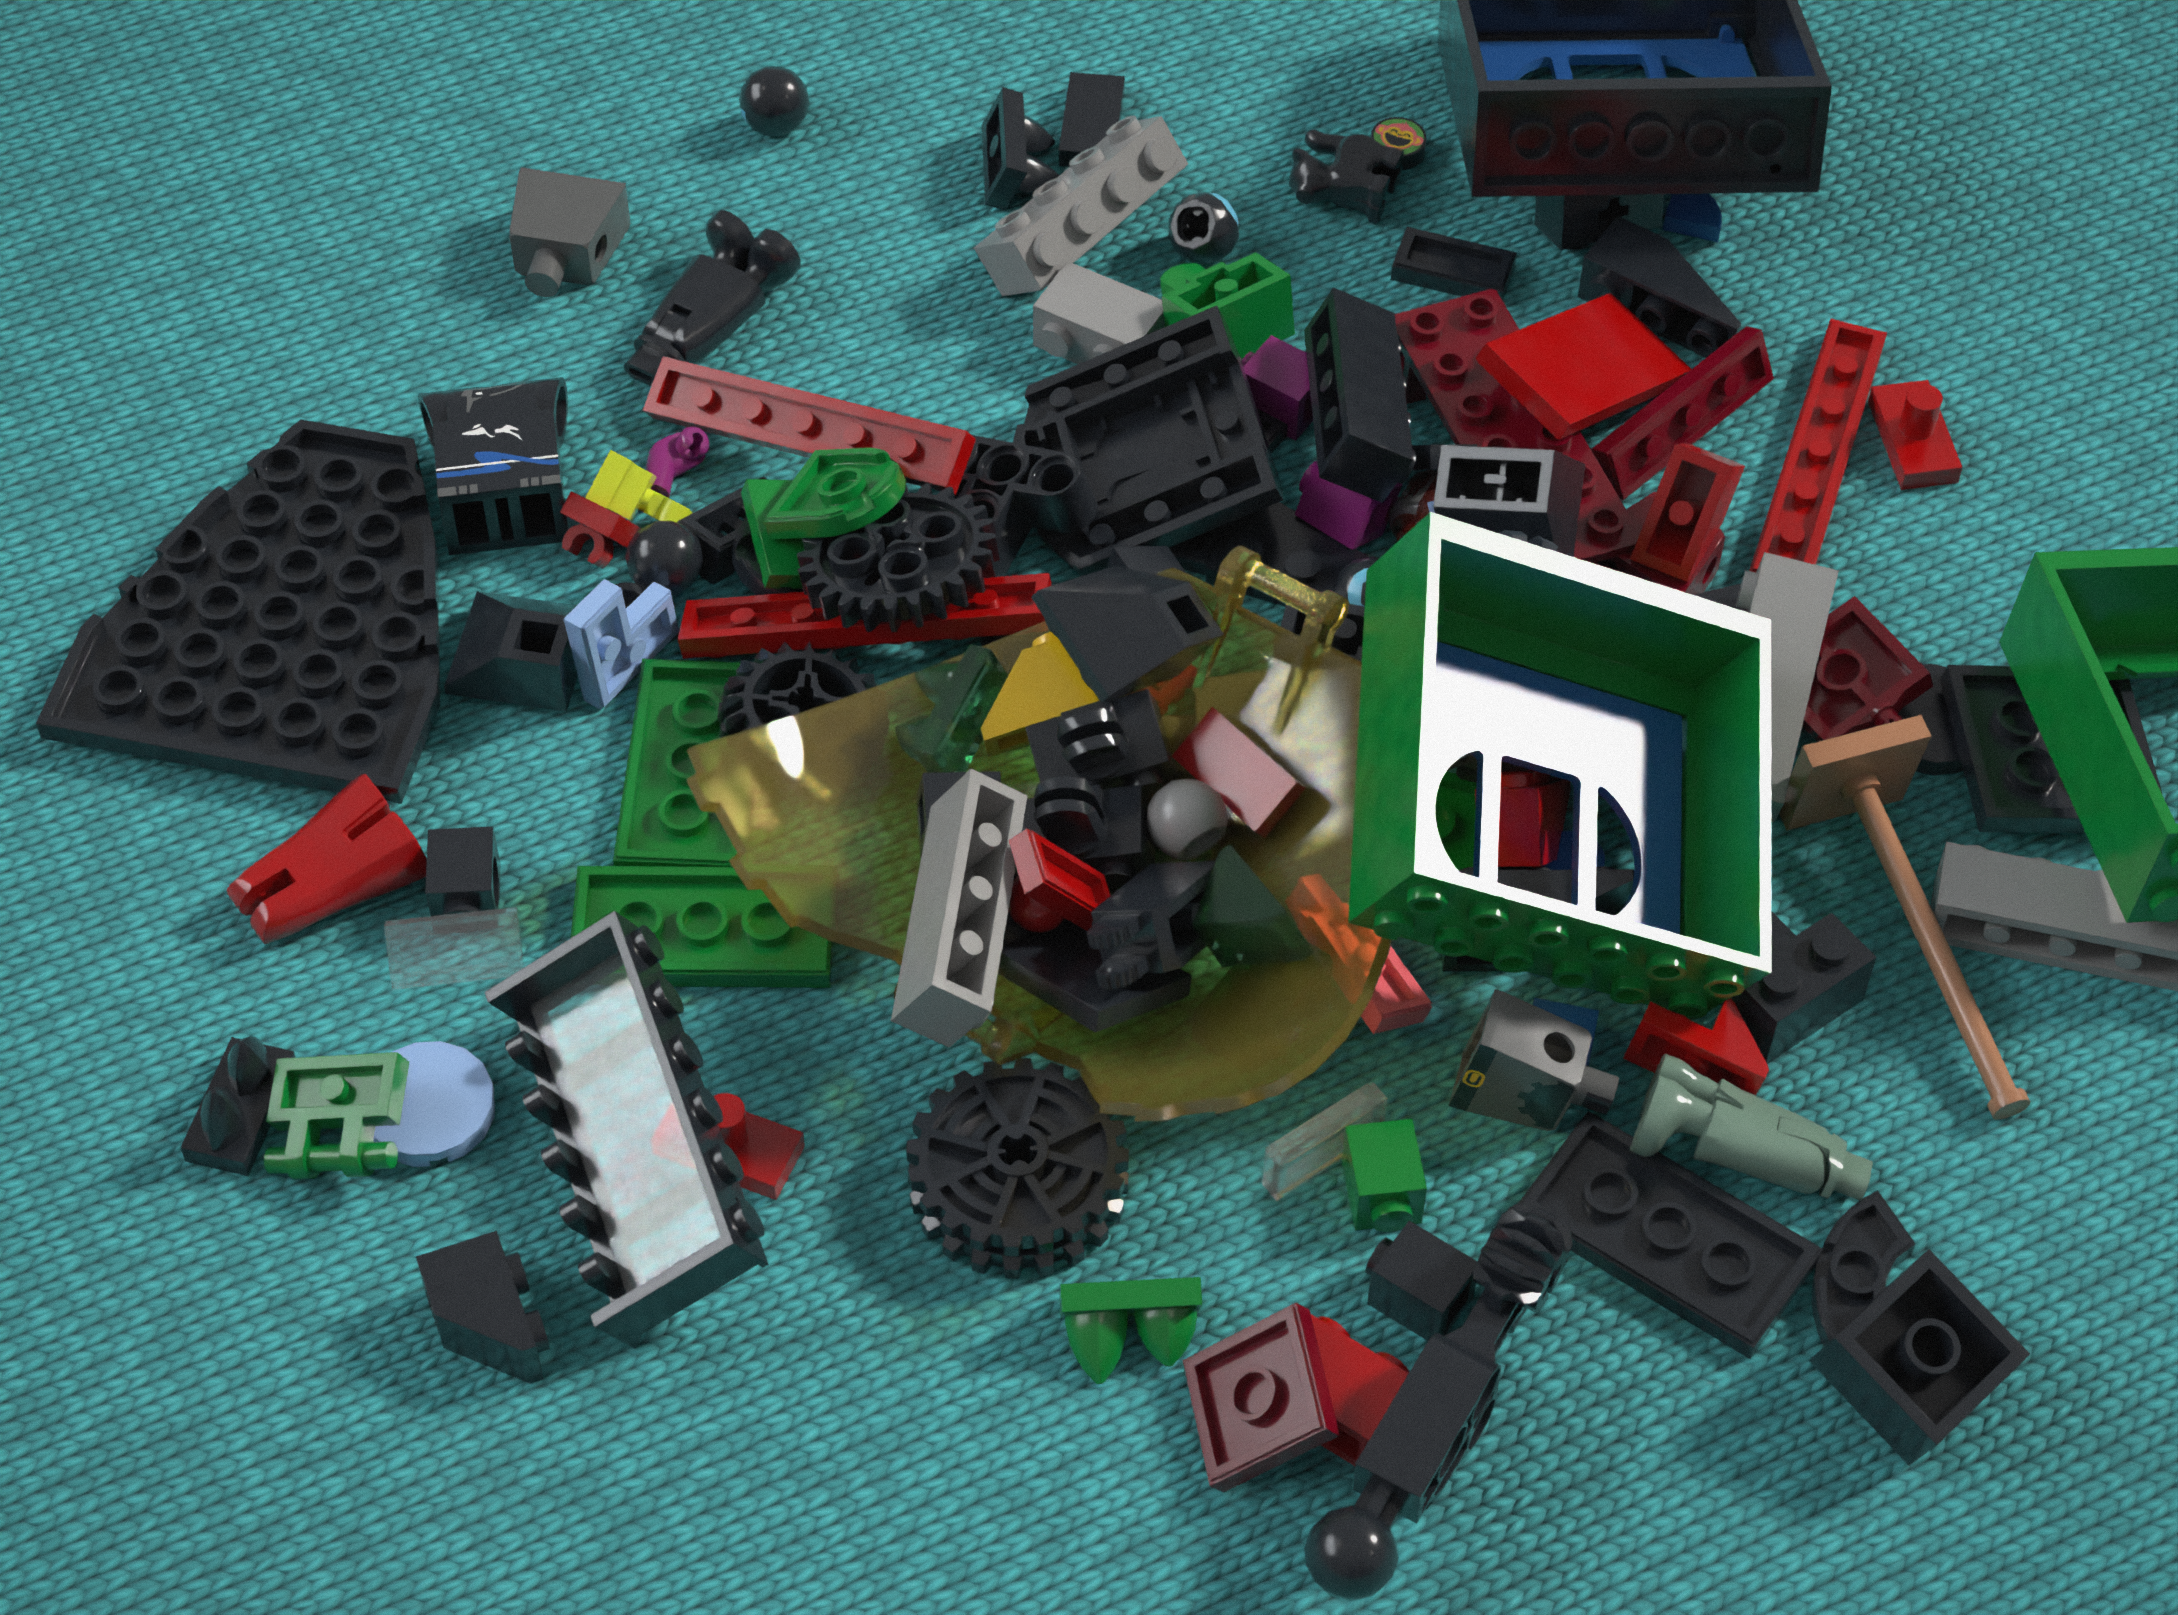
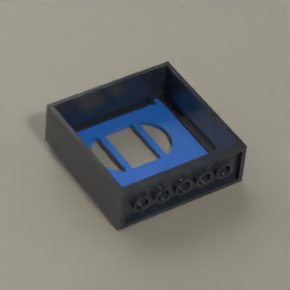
M1440 0L1438 47L1472 197L1819 192L1832 86L1798 0ZM1639 64L1643 66L1647 78L1573 79L1570 65ZM1663 65L1678 68L1698 78H1667ZM1542 67H1549L1553 76V80H1519L1527 73Z

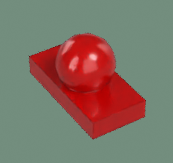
M1025 829L1009 839L1018 876L1013 881L1008 912L1017 925L1026 931L1044 933L1059 927L1067 919L1082 929L1089 931L1088 929L1092 928L1093 921L1091 911L1111 896L1104 874L1029 829Z

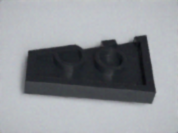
M1278 502L1226 524L1206 566L1205 583L1286 607L1289 593L1335 601V587L1339 572L1350 562L1369 556L1357 549L1352 550L1294 515L1295 511Z

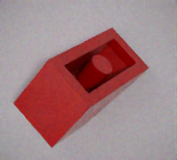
M1675 444L1630 560L1689 582L1724 521L1745 465L1691 444Z

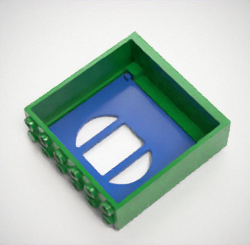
M1428 513L1366 571L1348 923L1372 929L1377 936L1384 939L1398 940V937L1433 946L1434 950L1442 955H1467L1493 963L1495 968L1504 972H1529L1551 978L1552 982L1559 987L1570 989L1584 987L1610 995L1613 1001L1618 1003H1642L1649 1005L1651 1001L1672 1012L1680 1013L1689 1020L1706 1016L1707 1012L1724 1003L1725 1000L1743 993L1746 988L1771 973V620L1436 513ZM1470 755L1477 759L1473 876L1460 873L1448 857L1439 837L1435 817L1436 794L1442 777L1454 762ZM1501 761L1565 779L1574 785L1571 904L1497 883ZM1598 793L1608 802L1620 818L1629 837L1634 857L1632 890L1625 905L1615 916L1595 911Z

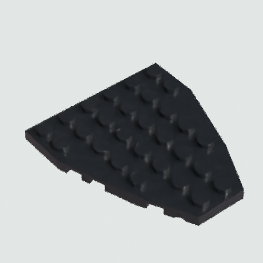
M300 419L280 436L276 445L262 450L246 463L249 474L228 491L218 486L205 496L155 548L158 560L139 579L130 575L118 587L121 599L102 618L93 614L81 626L36 722L42 739L338 793L359 775L366 774L387 802L402 804L440 708L438 552L415 440L413 438Z

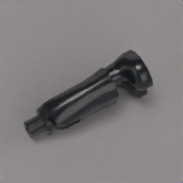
M725 210L717 211L708 220L705 229L708 243L714 254L713 258L703 254L693 256L645 325L642 334L634 340L635 353L624 364V369L628 375L637 381L652 386L663 356L698 364L766 304L764 296L766 291L787 283L801 268L799 254L785 236L775 230L764 229L754 238L748 226L738 216Z

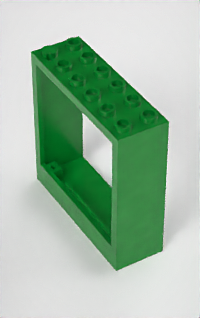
M2178 547L2035 552L2000 638V646L2126 923L2153 921L2166 923L2178 920V823L2175 822L2108 681L2178 677Z

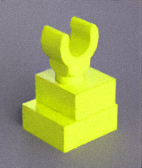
M612 450L609 451L585 497L631 522L634 521L639 510L658 521L672 520L675 522L693 513L687 507L652 490L651 487L657 477Z

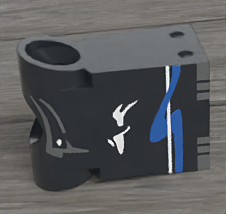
M559 377L507 383L491 387H472L418 394V402L425 430L435 453L438 500L449 556L562 542L565 533L569 530L567 516L560 513L565 503L559 450L564 442L568 417V394L565 379Z

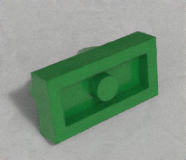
M1201 1277L1060 1284V1319H1065L1070 1346L1083 1370L1096 1384H1103L1120 1359L1126 1341L1128 1315H1135L1138 1333L1151 1354L1167 1367L1173 1366L1190 1345L1196 1329L1197 1312L1202 1307Z

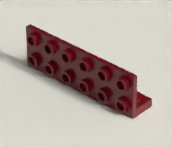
M1489 289L1395 314L1398 340L1401 341L1400 358L1402 374L1406 378V404L1425 400L1427 395L1455 445L1477 444V447L1556 450L1584 463L1585 472L1574 557L1590 563H1596L1634 550L1640 532L1581 432L1577 431L1560 440L1557 439L1475 359L1485 343L1520 330L1496 290Z

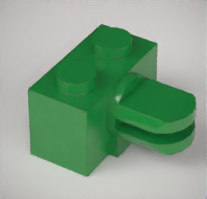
M1256 252L1229 265L1221 262L1207 269H1204L1197 263L1181 264L1168 269L1160 278L1164 327L1217 305L1225 318L1241 359L1249 352L1256 353L1271 335L1280 340L1295 335L1291 275Z

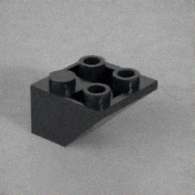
M1120 566L1106 568L1040 589L1031 597L1044 616L1048 628L1058 637L1080 670L1082 679L1094 691L1101 703L1177 677L1224 635L1189 582Z
M477 591L444 685L445 694L567 712L578 675L564 618L577 605Z

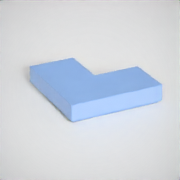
M604 579L564 618L584 701L601 710L641 671L642 658L653 659L679 633L672 595L669 589L653 582L626 608L621 587Z

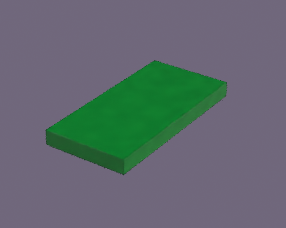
M642 658L613 856L614 866L744 867L754 782H748L746 775L747 765L732 767L731 759L729 758L730 750L722 748V742L719 737L720 722L717 720L719 703L723 702L724 686L728 682L729 677L736 676V670L740 667L741 662Z
M577 866L570 938L613 911H616L637 927L645 925L655 934L665 955V958L660 961L665 979L673 987L831 988L836 894L835 868ZM625 967L595 985L632 987Z

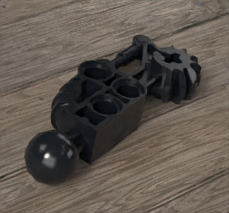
M1521 1202L1502 1213L1496 1227L1491 1229L1489 1238L1481 1249L1479 1259L1472 1269L1473 1281L1485 1288L1461 1328L1445 1336L1434 1333L1425 1345L1355 1463L1353 1490L1361 1494L1355 1505L1329 1511L1310 1530L1304 1547L1306 1566L1314 1581L1329 1596L1355 1601L1374 1596L1390 1581L1398 1562L1397 1542L1391 1532V1528L1398 1516L1401 1515L1417 1524L1424 1511L1429 1508L1446 1486L1465 1453L1470 1452L1479 1440L1489 1421L1497 1399L1501 1365L1495 1362V1356L1507 1335L1514 1332L1525 1311L1529 1309L1538 1313L1548 1300V1294L1552 1293L1563 1268L1568 1262L1567 1256L1573 1246L1570 1227L1555 1220V1215L1539 1207L1533 1209Z

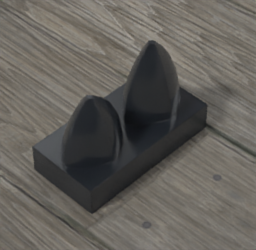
M1002 87L981 128L985 205L1007 210L1016 193L1032 195L1041 185L1060 175L1044 162L1028 155V153L1044 151L1055 145L1056 141L1038 122L1024 115L1023 93Z
M253 1036L243 1039L231 1037L180 1147L185 1162L249 1176L271 1127L266 1120L276 1061L280 1058H296L294 1051L264 1045L258 1038Z

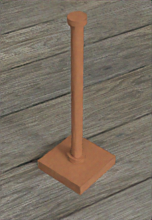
M1922 715L1802 746L1790 776L1784 804L1779 812L1786 830L1855 812L1858 813L1991 1097L1987 1107L1993 1119H2005L2022 1112L2030 1105L2026 1091L2023 1088H2016L1883 807L1885 804L1903 800L1932 737Z

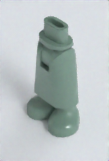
M1668 1054L1662 1056L1645 1095L1639 1115L1641 1119L1634 1134L1630 1152L1643 1157L1652 1156L1664 1146L1672 1135L1677 1133L1698 1136L1693 1157L1695 1160L1729 1168L1800 1193L1808 1194L1819 1190V1196L1829 1199L1834 1190L1859 1201L1863 1199L1870 1181L1873 1161L1847 1152V1141L1835 1133L1833 1135L1829 1134L1826 1128L1744 1091L1724 1079L1716 1083L1696 1072L1681 1059Z

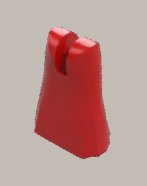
M361 774L336 794L294 835L244 870L229 885L227 895L242 914L246 916L252 915L250 919L251 927L264 944H269L297 933L346 908L426 877L427 858L417 839L395 812L390 811L389 805L381 792L366 774Z

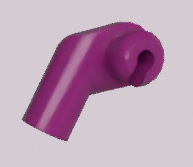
M694 426L686 427L681 432L669 435L652 446L645 470L657 477L651 487L652 490L669 498L674 477L697 467L703 462L705 454L710 448V440L703 430Z

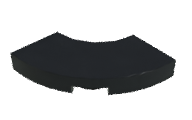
M1878 1190L1857 1202L1839 1218L1829 1232L1823 1245L1822 1254L1818 1258L1812 1282L1811 1302L1813 1318L1823 1347L1886 1288V1281L1892 1269L1910 1257L1914 1250L1915 1242Z

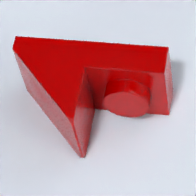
M1732 998L1725 1000L1710 1029L1689 1020L1680 1013L1672 1012L1650 1001L1623 1057L1655 1073L1662 1056L1668 1054L1686 1062L1696 1072L1716 1083L1724 1079L1753 1095H1757L1769 1071L1763 1055Z

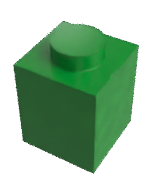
M1413 1119L1345 1126L1341 1162L1355 1231L1376 1229L1380 1232H1395L1402 1230L1408 1221L1414 1224L1422 1223L1427 1186Z

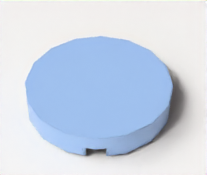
M442 1041L416 1042L392 1051L398 1052L409 1061L400 1125L375 1126L373 1141L394 1142L398 1149L397 1162L412 1167L431 1166L430 1161H439L446 1157L448 1162L465 1156L485 1138L495 1118L494 1087L483 1062L467 1049Z

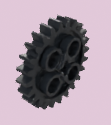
M925 483L917 493H909L906 486L901 499L890 511L860 529L831 537L803 538L802 542L805 551L797 553L800 566L798 572L804 595H808L811 608H822L824 619L827 621L840 615L843 628H849L861 619L864 621L866 632H872L880 622H888L891 632H897L902 620L911 619L913 624L920 628L924 625V615L930 613L943 620L948 618L947 605L953 604L966 608L969 606L966 592H985L983 578L995 577L994 562L1000 561L995 523L993 518L988 519L985 505L974 507L973 498L970 494L955 500L953 487H947L937 495H933L930 483Z

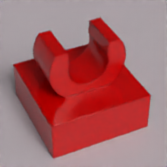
M572 491L569 493L560 511L563 515L580 523L572 526L565 533L562 540V548L578 556L583 544L587 540L593 539L594 549L587 561L602 569L610 563L613 557L614 546L612 540L627 548L628 543L636 532L642 529L620 515Z

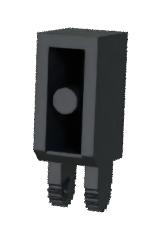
M1221 861L1151 863L1091 911L1093 919L1092 928H1089V931H1086L1090 948L1098 949L1102 959L1101 967L1095 971L1098 986L1108 990L1131 985V983L1136 982V979H1140L1144 974L1166 973L1182 968L1234 923Z

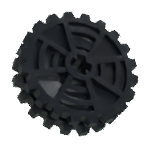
M1017 1058L1013 1068L1003 1069L997 1060L984 1062L983 1074L973 1077L963 1070L953 1076L954 1088L951 1091L947 1092L937 1088L928 1097L929 1107L932 1111L931 1113L917 1112L912 1126L913 1133L918 1139L907 1141V1162L910 1163L908 1182L912 1189L910 1203L913 1214H926L921 1221V1226L928 1240L939 1237L944 1239L942 1247L945 1256L955 1261L965 1255L971 1258L972 1271L985 1274L992 1266L1003 1268L1005 1278L1019 1279L1023 1268L1034 1267L1039 1276L1042 1277L1053 1274L1054 1262L1064 1259L1074 1266L1084 1260L1083 1247L1086 1244L1090 1243L1101 1247L1109 1238V1229L1105 1224L1106 1221L1119 1222L1124 1212V1202L1120 1199V1196L1128 1194L1129 1173L1126 1171H1128L1129 1149L1123 1147V1143L1127 1139L1124 1122L1122 1120H1110L1114 1114V1103L1107 1095L1094 1098L1091 1095L1093 1091V1082L1081 1075L1071 1081L1064 1077V1066L1053 1062L1044 1070L1033 1068L1031 1058Z

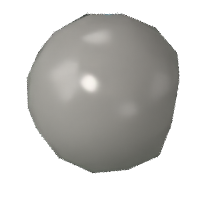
M1194 779L1172 780L1153 795L1148 805L1146 827L1153 844L1163 853L1175 859L1190 860L1212 849L1226 835L1229 814L1221 795L1206 783Z

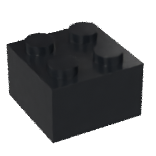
M1928 1249L1809 1361L1910 1466L1936 1447L2030 1353Z

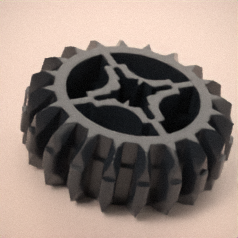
M784 641L778 649L777 655L761 648L758 655L755 656L754 662L742 660L740 667L736 670V676L729 677L728 682L724 686L723 702L719 703L717 720L720 722L719 737L722 742V748L730 750L729 758L731 759L732 767L747 765L746 775L749 783L763 778L768 780L771 795L781 786L791 788L796 801L804 793V790L813 789L819 798L823 800L826 794L829 793L830 785L846 793L849 786L852 785L853 778L865 780L866 775L871 771L872 763H877L878 758L883 753L885 743L883 738L887 737L889 727L888 713L885 712V693L876 691L874 674H859L860 667L858 666L857 658L843 663L840 662L835 646L826 654L816 653L810 641L802 651H793ZM801 711L805 713L804 725H807V729L802 728V716L799 715Z

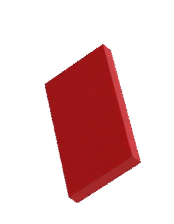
M1611 293L1487 342L1475 358L1496 381L1559 440L1660 395L1691 370L1683 360Z

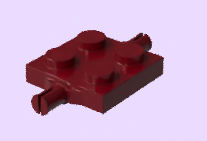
M1855 596L1828 614L1802 725L1816 742L1903 720L1898 714L1900 710L1933 687L1930 672Z

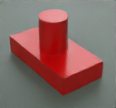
M1929 380L1871 387L1868 404L1901 490L1958 483L1962 472V464L1940 411L1943 396L1936 387L1930 385Z
M720 1093L715 1095L714 1098L723 1113V1122L718 1124L725 1144L737 1156L744 1172V1177L739 1180L741 1188L777 1200L805 1147L804 1133L746 1112L744 1103L734 1094ZM672 1104L652 1140L654 1155L697 1171L674 1104Z

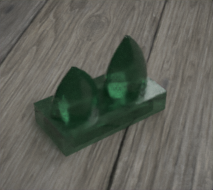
M970 644L961 661L938 663L915 672V679L920 689L936 705L931 714L907 720L896 726L895 732L901 748L911 758L921 762L928 773L966 772L983 741L980 728L1008 677V674L991 649Z

